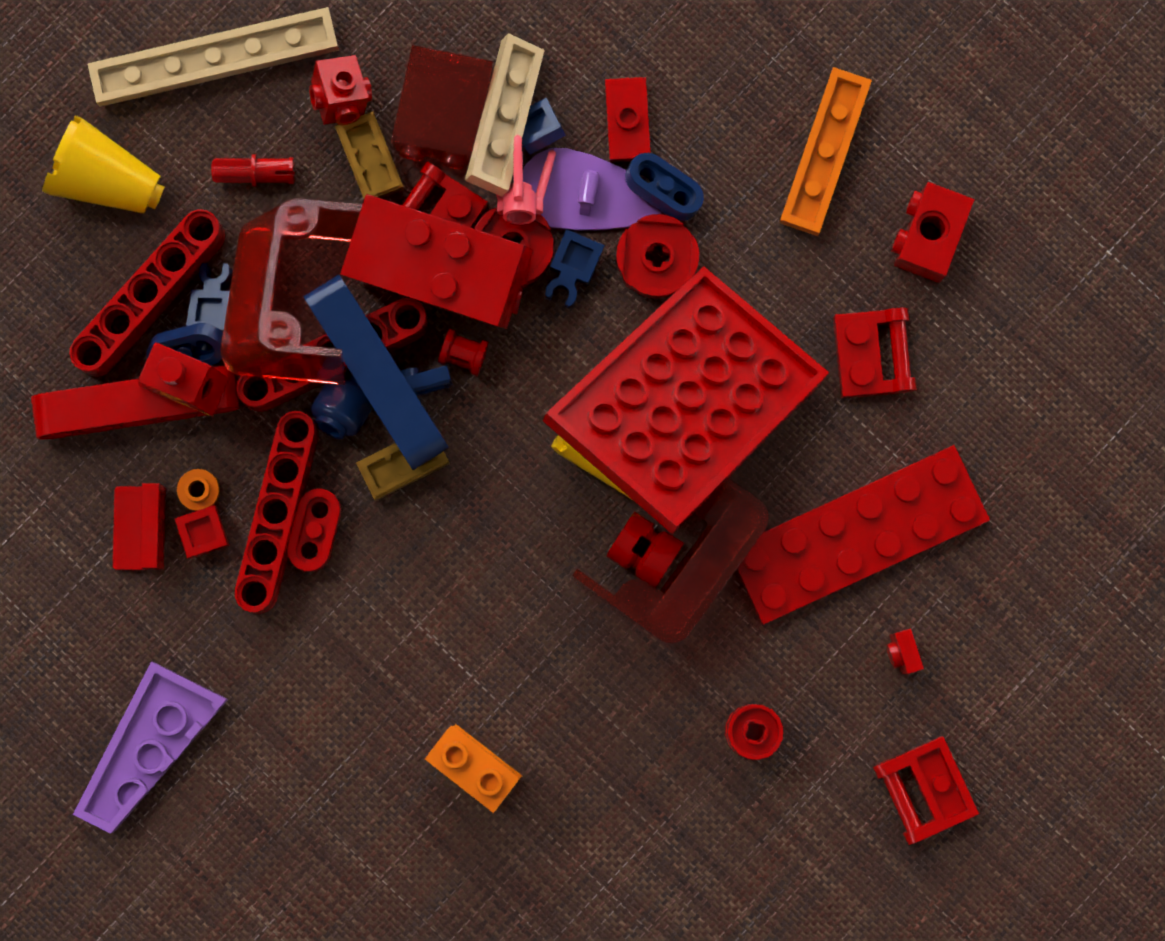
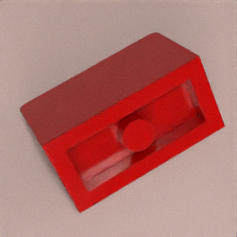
M142 483V486H117L115 488L113 527L114 569L164 570L166 487L159 483Z

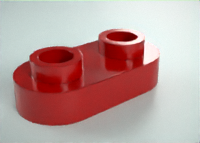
M310 490L303 495L298 504L287 553L291 563L296 568L305 572H315L322 569L328 563L341 517V505L337 497L328 490ZM319 503H324L328 507V513L323 518H316L313 514L314 507ZM307 544H315L318 549L317 555L312 559H306L303 555V548Z

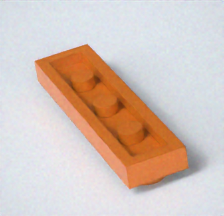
M835 67L832 68L780 218V224L815 236L819 235L872 80Z

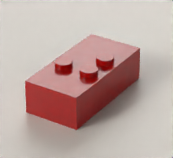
M366 194L340 274L507 329L533 249L523 244Z

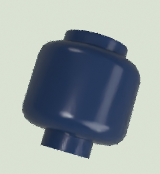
M346 375L345 378L332 377L325 382L311 406V411L316 419L314 424L320 431L332 438L343 439L344 436H354L360 431L373 407L352 375Z

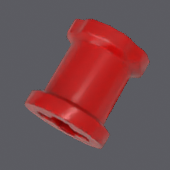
M449 329L439 355L438 364L445 365L448 362L471 370V374L478 377L489 342L482 340L479 343L456 335V330Z

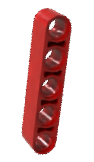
M198 209L186 215L86 326L70 346L69 355L75 367L92 377H100L107 374L198 274L201 264L207 263L224 243V228L213 213ZM209 223L213 225V233L208 239L203 241L194 239V231L200 224ZM172 255H185L186 260L183 268L175 272L167 270V261ZM146 285H156L158 291L155 299L148 303L140 302L139 292ZM121 315L129 316L130 322L127 330L121 334H113L111 330L113 320ZM93 346H100L102 353L99 361L94 365H85L83 357L86 350Z
M412 298L399 299L365 315L372 327L382 332L381 341L389 353L420 339L428 329L429 322L424 307L420 302ZM411 310L417 312L420 315L417 326L412 329H403L398 325V318L404 311ZM325 334L246 371L237 381L236 391L240 400L253 411L263 412L325 384L329 378L340 377L350 372L343 359L335 365H328L323 362L325 350L330 346H334L328 335ZM295 363L305 365L306 374L301 381L296 383L286 381L285 373L289 366ZM256 381L266 382L268 386L266 396L258 401L250 400L247 394L250 385Z
M214 367L230 378L215 414L238 410L239 402L234 367ZM138 379L41 393L31 397L36 439L39 440L57 439L208 416L140 387ZM209 380L206 382L203 388L202 396L208 388Z
M301 411L286 413L277 424L235 587L237 604L242 609L254 614L268 612L277 601L288 559L287 548L298 504L305 493L318 442V428L315 426L314 421ZM296 422H304L309 428L307 437L300 442H292L288 438L289 427ZM286 462L296 463L298 467L296 478L289 483L280 482L277 477L279 467ZM276 502L285 503L288 509L285 520L278 524L270 523L267 518L268 508ZM272 542L276 546L277 556L272 563L261 565L256 557L257 550L262 544ZM262 583L267 591L266 598L260 605L251 606L247 601L246 592L252 584Z

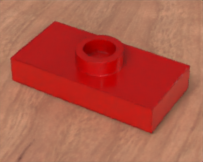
M646 77L605 79L609 162H632L639 154L651 153Z

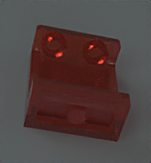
M412 45L391 139L394 150L400 151L399 155L413 161H423L425 156L440 159V164L448 168L464 169V165H469L494 71L493 61Z

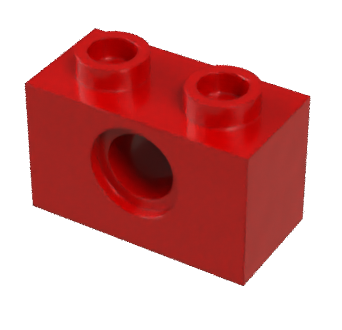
M927 182L921 193L914 190L905 214L912 216L907 231L899 229L891 252L898 254L893 266L940 283L948 272L975 199L931 182ZM926 222L934 224L939 230V239H926L921 234L920 224Z

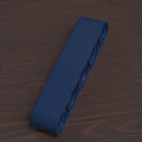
M335 276L303 296L412 470L447 450L449 447L341 276Z

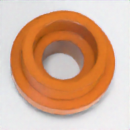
M193 469L186 472L180 478L177 485V495L180 502L185 507L194 511L213 506L219 497L220 488L217 479L213 474L203 469ZM196 482H202L205 486V491L200 497H193L190 491L191 486Z

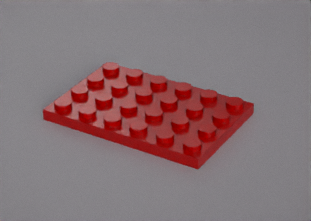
M703 266L546 412L543 422L673 535L826 379L829 372Z

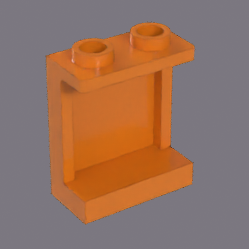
M457 724L450 726L425 758L427 762L493 813L522 777L519 772Z

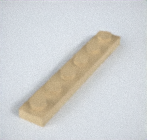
M326 7L88 63V69L96 103L99 107L327 54L339 51L331 14L329 8Z

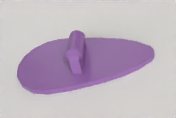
M550 148L536 154L523 169V182L531 184L532 190L536 193L549 150L556 152L554 165L543 199V213L541 214L551 229H567L571 231L629 228L644 216L662 213V211L631 191L626 183L625 169L591 154L568 148Z

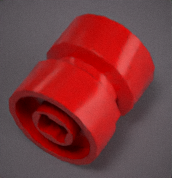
M634 511L607 553L606 558L624 569L634 567L636 577L656 588L684 542L666 530L660 533L655 532L654 523ZM640 538L651 543L642 558L632 552Z
M747 704L736 708L729 715L725 723L724 736L727 745L735 754L747 759L760 760L771 756L779 748L783 740V726L780 718L772 709L764 705Z

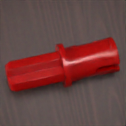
M252 154L251 158H215L211 164V175L216 183H252V187H257V183L294 184V158H257V154Z

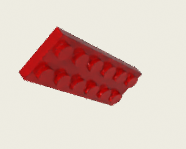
M955 445L736 544L728 548L727 551L761 624L764 625L988 522L990 519Z

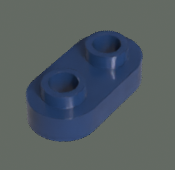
M642 153L637 155L626 170L625 179L631 191L666 215L672 216L679 221L689 220L694 217L703 204L704 195L699 184L655 154ZM640 175L646 176L650 183L644 181ZM674 198L680 199L684 206L675 202Z
M197 323L156 334L150 342L146 357L148 358L156 342L209 365H214L222 359L227 339L224 333L217 327L207 323Z

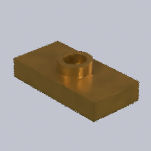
M374 112L360 116L354 123L335 126L363 198H365L366 194L382 199L404 190Z
M396 443L356 462L375 501L450 464L443 451L420 467L412 470Z

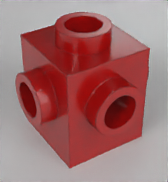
M356 55L315 62L309 95L313 109L320 111L323 125L332 123L348 125L356 122L360 116L365 114L367 103L372 100L370 81L368 77H362Z

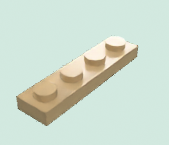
M509 33L501 40L465 181L501 197L510 188L513 176L514 137L516 135L523 137L544 54V49Z

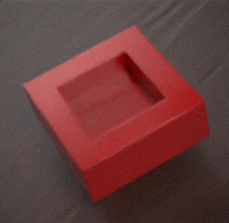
M213 505L174 518L188 559L230 546L217 506Z
M911 628L890 634L892 643L887 644L886 648L893 668L900 667L902 675L924 669Z

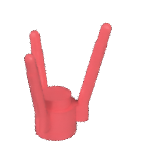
M520 135L514 137V182L510 184L509 191L502 197L496 194L497 214L503 215V219L508 223L523 225L533 222L536 219V214L543 213V199L554 165L556 152L549 150L535 193L532 190L531 184L523 182L522 137Z

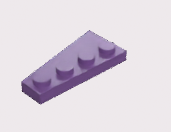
M151 662L73 815L110 834L114 833L229 699L155 662Z

